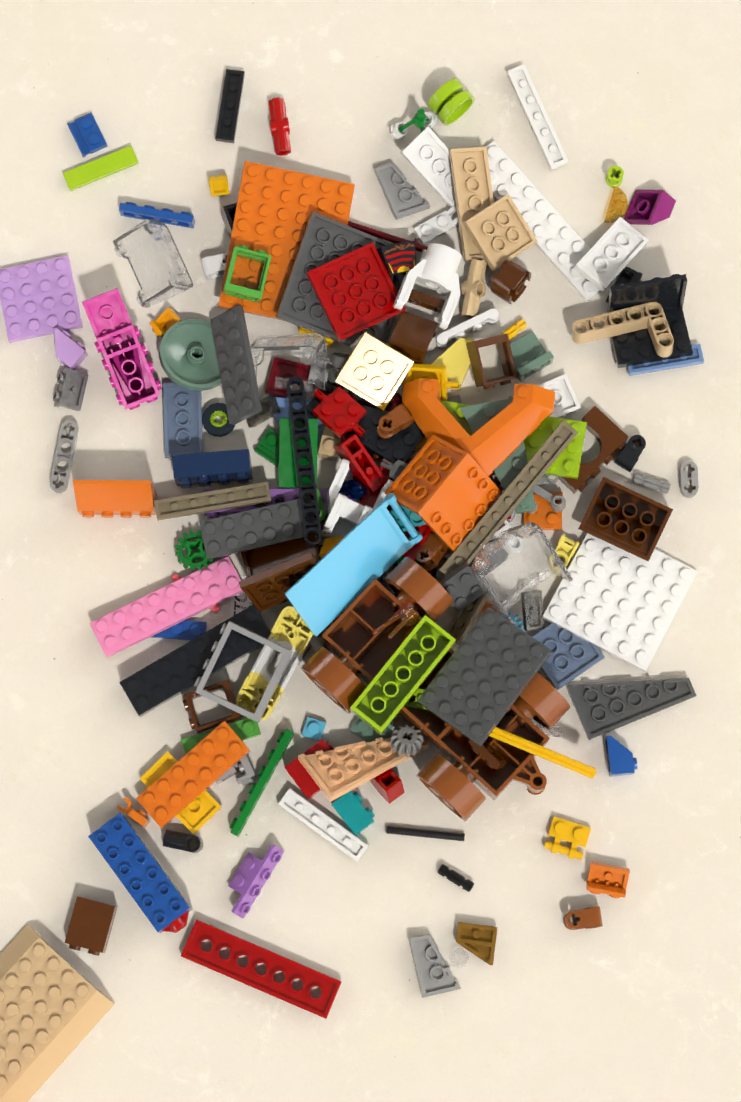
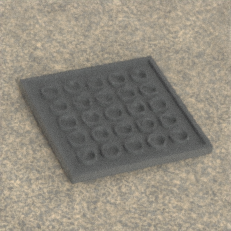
M311 212L276 318L339 342L306 273L373 242L376 249L391 243L316 212ZM392 277L391 280L398 293L400 287H398L396 277ZM395 316L340 341V343L350 346L359 336L367 332L386 344Z

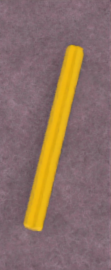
M495 727L489 735L589 778H594L596 774V768L500 728Z

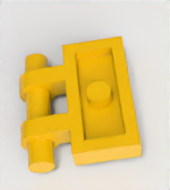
M553 816L548 836L555 838L554 843L546 841L544 848L551 850V853L567 855L569 859L576 858L582 860L584 853L577 851V846L586 847L591 828ZM560 841L572 843L571 848L561 846Z

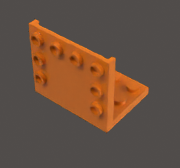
M435 435L431 436L384 493L385 495L394 493L397 497L396 501L419 515L452 551H455L502 494L501 490L467 452Z

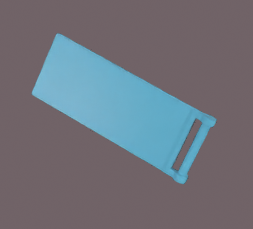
M394 493L387 494L384 500L285 593V596L313 635L318 636L356 600V597L374 579L377 580L407 550L422 540L423 536L419 531H416L396 501L397 497ZM390 505L410 534L409 540L387 510V506Z

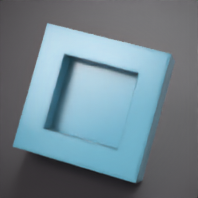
M307 717L302 736L320 741L326 722Z

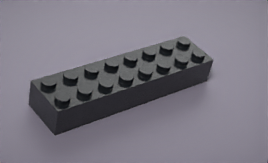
M251 605L119 682L138 716L142 717L195 685L198 676L202 677L205 672L202 669L207 658L210 660L214 652L211 649L215 641L219 642L222 634L219 633L224 623L228 624L229 621H232L268 639L271 632L255 605ZM232 629L210 676L262 647L264 644Z

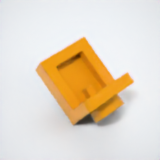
M168 307L156 321L151 320L149 324L153 327L152 331L160 337L164 336L165 332L172 325L182 321V319L171 307Z

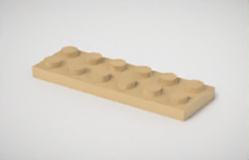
M487 147L450 149L449 156L463 260H485L463 225V222L494 203Z

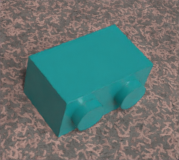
M349 791L333 802L332 806L353 834L357 836L374 823L372 818L375 815L369 807L365 809L360 802L363 800L356 791L354 793Z

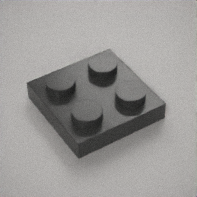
M467 562L439 581L454 601L452 606L457 612L489 590L487 585Z

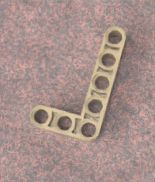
M649 302L580 319L572 325V340L577 344H585L646 328L650 334L655 351L660 357L670 356L673 352L674 343L663 308L657 302Z

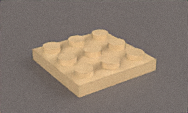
M509 194L463 222V225L492 271L499 268L506 259L511 260L538 242Z

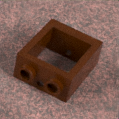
M508 333L466 343L476 387L483 386L484 390L495 387V383L500 382V386L511 383V379L518 378ZM497 344L504 376L485 380L478 348Z
M229 679L204 687L205 690L211 693L224 689L227 700L237 705ZM195 691L184 694L186 698L183 700L185 710H190L191 718H188L192 729H196L197 733L217 727L223 721L229 723L242 718L241 714L231 710L232 715L200 725L192 699L202 695Z

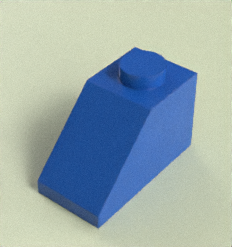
M606 736L605 743L609 776L634 774V769H637V759L633 758L632 752L612 736Z

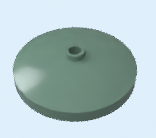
M186 319L172 325L165 332L159 346V360L166 375L179 386L189 390L204 391L219 386L222 381L211 322L202 319Z

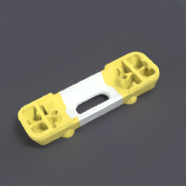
M293 606L285 607L281 611L268 637L269 640L292 650L293 653L261 720L269 718L313 636V633ZM264 645L236 697L238 706L255 713L273 676L269 672V665L277 652L276 650Z

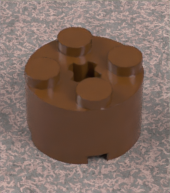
M506 259L502 263L498 274L494 273L491 277L490 283H492L490 290L507 303L512 304L511 301L516 302L525 291L527 286L524 284L526 280L530 281L531 272L514 261Z

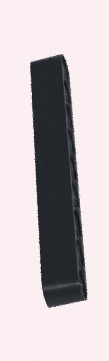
M291 377L286 385V397L303 542L307 547L315 548L321 541L322 533L305 388L301 378ZM297 384L300 387V389L298 391L291 390L290 385ZM300 403L302 408L296 410L292 407V404ZM296 421L303 422L304 427L297 428L295 427L294 423ZM304 440L307 445L299 447L296 442ZM305 458L309 464L302 466L298 460ZM307 477L311 483L304 485L300 479ZM310 496L313 502L307 504L303 501V497ZM312 515L315 517V521L309 523L305 520V516ZM315 534L318 540L311 542L308 540L307 535Z

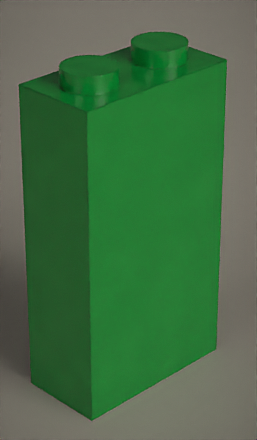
M279 417L278 487H282V489L297 488L289 417ZM308 418L317 488L318 418ZM296 421L294 423L295 427L297 428L304 427V424L301 421ZM304 440L296 442L299 447L307 445ZM305 458L298 460L302 466L309 464ZM307 477L300 479L304 485L311 483Z

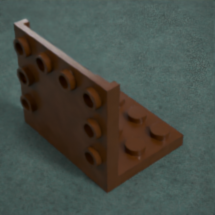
M316 535L307 537L311 542L317 541ZM303 538L241 552L248 577L239 581L240 588L259 612L289 601L285 593L321 560L319 545L315 548H309L304 544Z

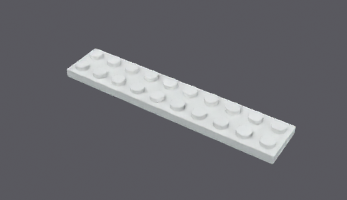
M493 141L487 146L493 197L497 201L507 194L510 195L538 242L535 245L582 298L588 302L601 290L574 269V267L590 250V247L498 144Z

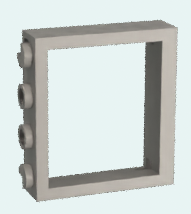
M229 621L228 624H223L219 633L222 634L219 642L215 641L211 649L214 652L211 660L207 658L202 668L205 672L202 677L198 676L194 685L197 688L195 692L259 723L293 651ZM232 629L283 654L255 713L204 689Z

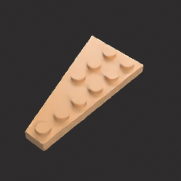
M381 737L376 738L372 742L365 743V741L335 747L334 750L315 751V754L306 756L301 754L298 755V760L331 802L411 758L413 755L409 754L408 758L405 754L399 756L398 751L393 752L390 738L383 739ZM425 738L422 749L417 751V754L428 748L429 743Z

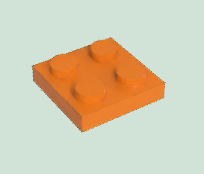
M548 491L549 493L553 494L554 496H556V495H561V496H563V492H551V491ZM533 493L534 501L537 503V511L534 514L524 513L523 529L561 531L562 511H553L550 502ZM556 500L555 503H556V504H561L562 501H561V500Z

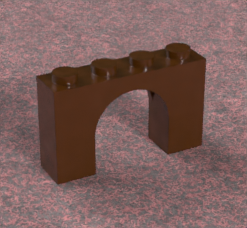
M596 406L581 421L587 422L586 429L598 440L600 445L599 456L592 462L580 464L578 479L558 476V479L574 494L578 490L582 492L588 485L587 481L591 477L594 479L601 472L599 468L604 463L608 465L614 459L613 454L617 450L621 452L627 444L628 436Z

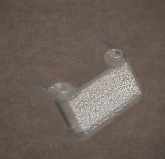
M261 335L256 337L250 345L256 379L257 366L263 362L264 356L299 355V359L303 364L313 365L312 383L320 390H325L327 341L322 335Z

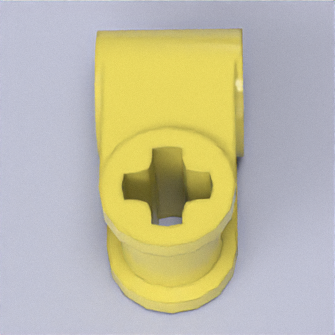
M562 534L550 561L552 570L555 572L565 570L571 557L575 554L580 541L575 542L566 537V534ZM561 558L564 564L557 565L554 559Z

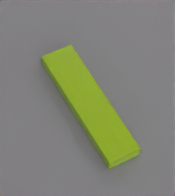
M130 145L63 173L69 190L73 191L139 163Z

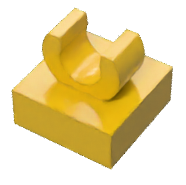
M221 174V176L215 177L212 175L209 177L211 197L230 194L227 175Z

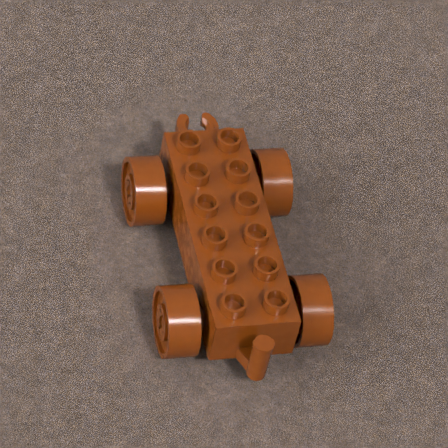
M405 557L385 578L388 585L397 594L396 597L374 579L356 597V600L333 620L334 623L322 635L323 643L338 658L321 646L301 667L305 675L325 695L349 714L351 713L350 707L366 689V686L357 675L368 685L420 622L415 613L422 618L426 615L433 622H436L454 602L450 594L431 574L408 557ZM452 648L444 655L418 689H426L455 652ZM537 672L496 727L544 747L550 738L531 720H535L541 726L550 730L570 709V705ZM412 695V697L409 699V701H410V702L415 701V699H416L415 696ZM405 705L399 713L413 726L415 725L417 730H421V733L454 763V765L451 764L443 756L436 753L416 776L431 793L462 820L467 821L486 800L482 792L473 784L474 782L494 801L513 780L527 786L526 790L532 795H539L545 789L547 779L540 772L534 759L536 755L488 736L486 741L507 761L502 768L492 769L485 763L486 759L481 754L478 755L471 749L472 745L468 742L470 739L431 711L408 708Z

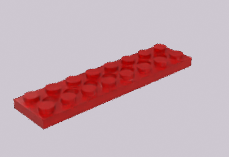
M197 919L181 954L183 958L327 1019L342 983L337 979ZM204 940L212 942V949L210 951L202 950L201 944ZM222 948L230 950L231 954L228 959L220 957L219 952ZM242 955L247 956L249 959V963L245 967H240L237 963L238 958ZM259 963H264L267 967V971L263 975H259L256 972V966ZM277 971H282L285 974V979L281 983H277L274 980V974ZM295 979L303 981V988L299 991L292 988V982ZM315 986L319 987L322 991L321 996L316 999L310 995V990Z

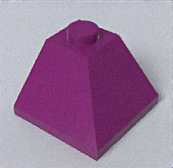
M636 189L624 220L634 225L656 224L670 218L676 200L664 190Z

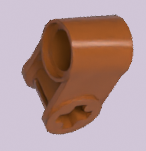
M401 404L380 418L377 433L381 438L388 439L410 426L414 422V418L404 405Z
M432 532L417 551L416 558L422 563L421 565L426 571H433L450 549Z
M600 906L567 913L563 919L564 926L569 930L602 927ZM572 915L575 919H578V922L575 923V926L572 922L568 921V919H570Z

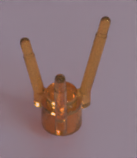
M410 606L406 610L403 608L397 615L374 630L372 634H377L400 618L401 623L388 635V638L391 639L404 625L407 627L411 625L402 641L403 643L419 623L417 620L421 616Z

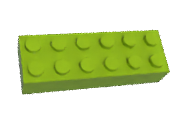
M425 615L350 707V711L381 735L453 646L456 639Z

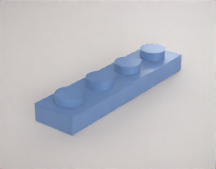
M691 345L692 356L628 366L629 376L703 364L704 358L701 345Z

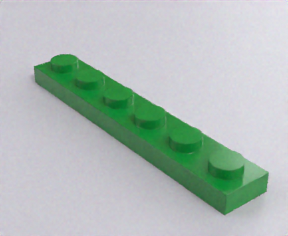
M286 729L285 733L281 732L276 741L279 743L278 746L270 751L267 757L269 759L267 766H262L258 773L259 781L257 784H252L248 792L251 794L248 801H243L239 808L241 814L238 819H233L229 827L232 829L231 834L237 837L240 836L294 736V732Z

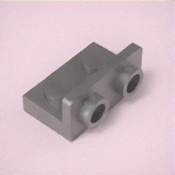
M69 368L62 370L57 377L58 389L53 395L54 407L62 406L80 411L89 374Z

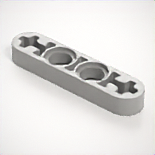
M72 420L64 421L60 427L50 478V487L56 493L65 492L69 483L79 432L77 424ZM69 425H72L74 431H70L69 435L73 440L67 438L68 433L65 428H68ZM70 443V451H61L62 444ZM60 461L67 462L68 466L65 470L61 471L57 468ZM56 473L60 475H66L65 477L61 476V482L64 485H61L59 488H57L54 484L55 482L57 483L59 480V476L55 475Z

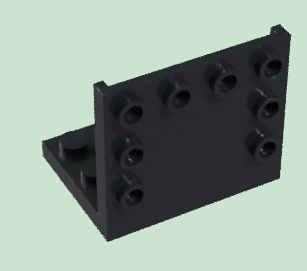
M673 274L665 278L655 277L647 281L637 280L630 284L620 283L610 287L607 313L649 302H657L663 308L674 339L672 354L668 357H660L655 351L647 328L611 337L618 368L693 355L683 313L687 286L686 274Z

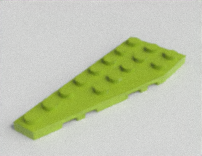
M440 400L450 414L471 436L473 432L460 410V407L471 405ZM547 416L540 423V426L524 439L527 461L533 457L562 420H564L578 434L544 474L578 479L587 422Z

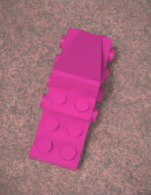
M118 288L82 301L97 339L94 342L98 353H103L105 359L101 361L105 371L109 370L111 373L109 381L112 388L116 387L119 394L116 395L119 405H124L125 409L133 410L140 407V404L147 401V403L157 400V397L161 396L159 390L162 387L159 380H154L153 378L154 367L151 361L147 362L145 358L148 352L144 343L141 345L139 343L138 337L141 336L137 326L133 327Z

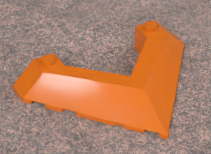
M419 378L404 383L402 403L414 418V421L427 440L432 435H435L467 452L489 477L493 473L492 471L499 467L521 445V442L528 435L530 436L547 416L549 417L554 412L556 393L534 384L515 383L513 402L471 436L440 402L442 386L439 379Z

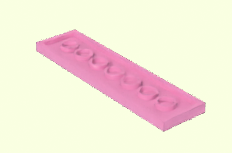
M229 556L208 565L207 568L204 567L200 571L198 570L91 622L90 626L106 658L242 593L243 591L239 585L241 579Z

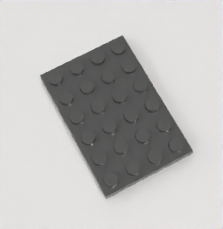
M488 607L417 702L481 747L551 655L552 651Z

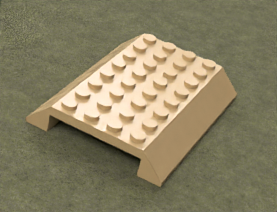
M28 924L0 954V1102H28L114 1005L106 995L98 991Z

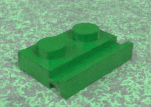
M269 428L258 446L254 449V452L278 467L279 434Z

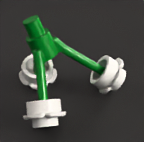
M419 109L415 117L406 124L402 122L393 123L390 126V133L393 138L402 140L407 134V127L414 124L422 132L426 127L431 129L432 126H435L437 118L432 111L426 112L423 109Z

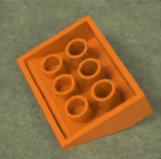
M73 480L77 511L82 517L93 518L94 515H101L103 518H112L113 515H121L122 518H131L132 515H140L141 518H151V515H156L154 503L156 491L151 480Z

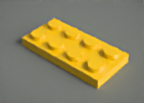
M167 751L140 780L149 787L178 761ZM205 790L176 817L195 835L222 807Z

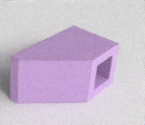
M56 328L54 330L56 357L66 368L76 370L87 357L86 348L79 341L76 343L70 339L72 336L65 330L60 331Z

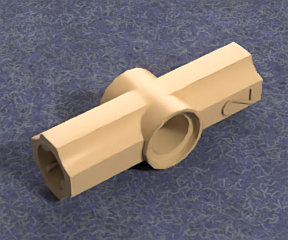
M471 259L467 280L461 286V292L464 296L461 316L473 318L478 315L480 298L486 294L484 276L487 262L477 259Z

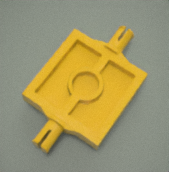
M413 363L408 371L407 378H404L400 384L404 385V383L419 378L439 379L442 386L440 399L442 401H447L448 389L459 390L460 382L448 381L446 366Z

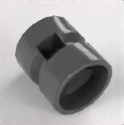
M332 353L331 365L333 368L329 369L328 381L337 383L335 379L349 358V354Z

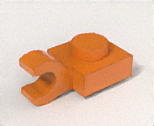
M124 797L128 806L125 809L118 806V810L126 813L145 828L149 823L146 819L148 815L140 809L135 811L132 808L131 800Z

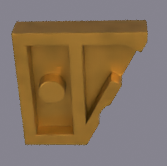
M458 922L456 943L493 966L497 927Z

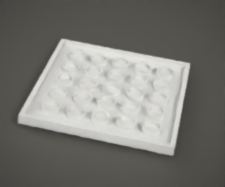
M587 533L542 618L557 624L558 627L574 633L575 636L591 642L605 652L645 672L698 571L654 549L648 562Z

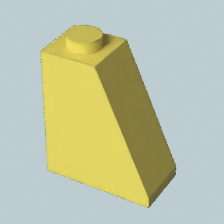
M467 337L465 339L459 338L431 364L446 366L448 381L460 382V390L471 366L466 343L475 341Z

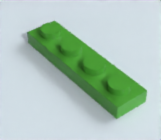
M250 718L228 724L242 741L261 735L258 723ZM214 729L181 739L185 754L192 750Z

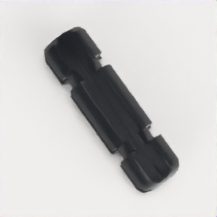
M442 864L438 869L437 873L439 875L446 876V879L459 887L462 886V889L470 892L473 888L474 883L472 881L466 880L464 876L454 870H449V867Z

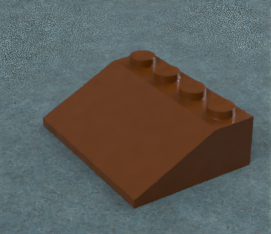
M603 477L578 529L649 562L673 509Z

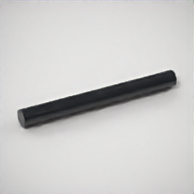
M387 826L386 834L464 841L465 838L464 833Z

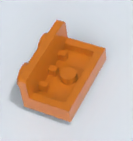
M591 861L586 890L593 894L603 893L613 898H625L630 869Z

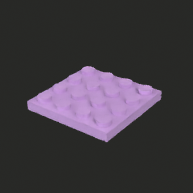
M68 255L0 269V300L9 343L54 334L56 328L60 331L83 328Z

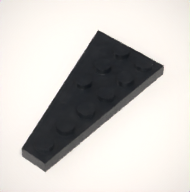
M315 395L307 405V412L313 415V410L321 402ZM361 405L367 413L359 421L358 425L366 431L365 434L360 437L355 431L351 430L344 435L356 434L367 450L393 464L397 460L407 463L425 437L416 422L414 421L410 426L392 437L384 439L378 435L377 428L380 418L389 412Z

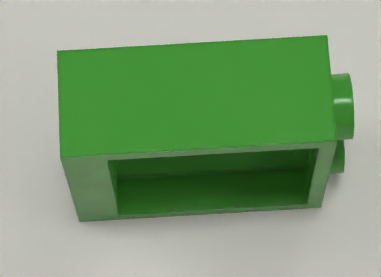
M243 245L234 246L222 294L259 303L262 298L271 255H267L268 253L262 250H257L256 252L249 250V247ZM237 256L264 263L257 290L230 283Z

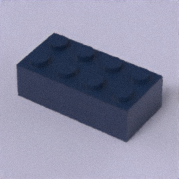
M249 449L172 455L174 480L180 488H190L196 484L206 487L210 486L211 483L228 485L232 481L248 483L249 480H253Z

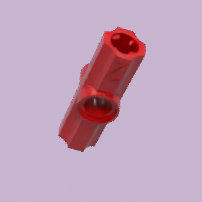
M278 97L269 100L270 126L276 155L286 156L291 153L290 128L284 99Z

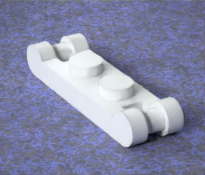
M496 309L487 310L440 333L437 336V347L445 349L449 342L465 338L466 334L471 331L474 333L478 332L488 323L491 325L496 324L499 315Z

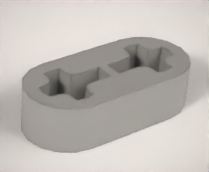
M685 461L679 471L680 491L684 497L692 498L696 495L699 488L698 468L694 462ZM687 466L694 470L690 473V477H688L687 471H684ZM688 481H690L691 488H694L691 493L684 489L687 487Z

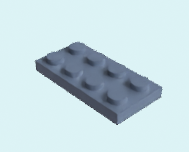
M175 382L163 383L165 458H172V455L203 453L202 391L189 390Z

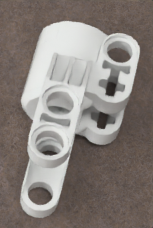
M438 243L429 244L427 250H422L416 266L404 276L393 308L398 310L403 308L409 299L414 283L426 285L435 289L438 294L443 296L447 294L438 318V327L446 330L460 297L459 277L456 272L462 255L446 245Z
M343 458L327 492L328 518L322 532L329 538L339 536L344 538L384 500L386 496L384 493L394 481L388 479L387 483L382 487L373 508L348 499L347 496L339 493L348 473L350 461Z

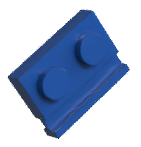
M92 113L82 116L72 123H67L83 158L88 154L108 147Z

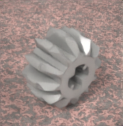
M407 723L404 728L398 726L397 730H393L392 737L390 738L393 752L398 751L399 756L405 754L407 758L409 754L415 756L417 751H421L424 742L421 730H416L415 725L410 728Z

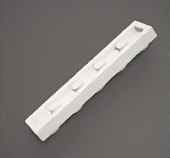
M290 788L278 803L279 806L356 862L359 861L369 847Z

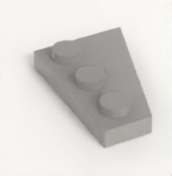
M393 163L375 168L374 172L395 220L430 208L429 203L420 197L419 192L415 188L413 189L406 181V177Z
M429 934L409 939L422 998L461 989Z

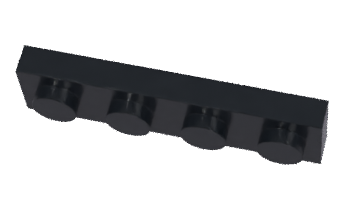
M226 69L216 141L235 142L245 71Z

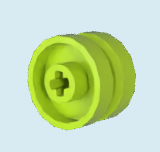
M457 78L451 79L442 85L427 103L428 108L434 114L439 113L438 119L445 126L454 123L462 117L475 100L468 90L463 91L464 86Z

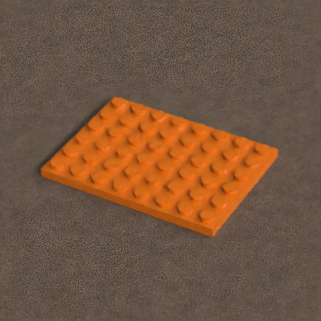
M245 161L218 307L229 310L240 305L243 306L244 313L281 320L276 318V314L311 212H316L348 226L355 184ZM243 245L249 247V250L255 252L262 250L267 252V255H271L265 286L259 303L222 294L234 246ZM237 256L230 283L257 290L264 263Z

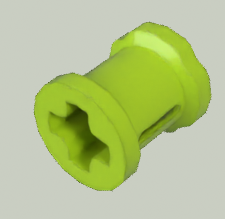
M611 166L608 169L606 176L608 186L616 188L621 185L624 175L621 167Z

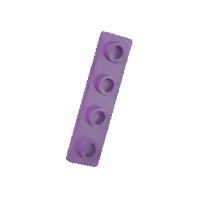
M272 844L263 860L248 852L228 886L241 894L232 909V912L239 917L244 918L250 911L256 897L259 896L264 884L270 878L277 863L281 860L284 851L278 846Z

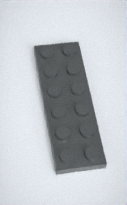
M240 305L210 319L229 424L233 425L262 412L243 306Z
M308 496L304 497L303 501L310 504L313 502V499ZM298 499L199 522L208 560L303 538ZM307 515L305 520L312 523L315 521V517Z

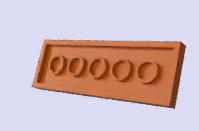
M223 721L136 799L159 827L163 828L251 750L228 723Z

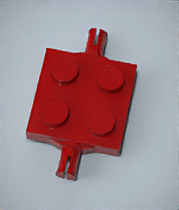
M340 386L327 396L319 388L317 391L315 390L313 395L321 402L313 410L312 414L336 436L341 438L346 432L351 430L355 431L360 437L365 434L366 431L358 423L366 415L367 411Z

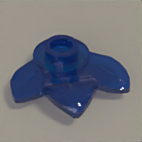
M344 479L339 493L345 496L351 495V498L358 499L366 495L365 491L367 488L360 479L356 481Z

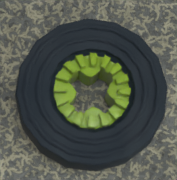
M224 403L211 404L202 415L204 429L215 437L226 436L235 427V425L229 424L226 404ZM216 416L224 417L222 424L215 423Z

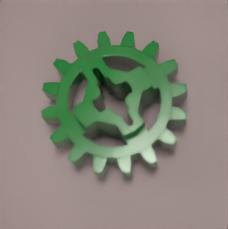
M190 530V535L183 533V540L178 538L180 545H175V549L179 550V552H176L175 556L181 557L178 563L184 562V569L190 566L192 572L195 568H198L200 571L202 566L208 567V562H214L213 559L208 560L206 557L200 530L196 534L192 530ZM197 547H198V549H199L200 552H199V553L195 552V553L193 554L192 549H193V548H194V549H197ZM183 548L188 551L186 558L183 555ZM195 560H202L201 562L194 563Z

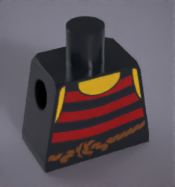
M415 240L384 245L377 249L390 278L396 277L398 287H401L404 276L416 266Z

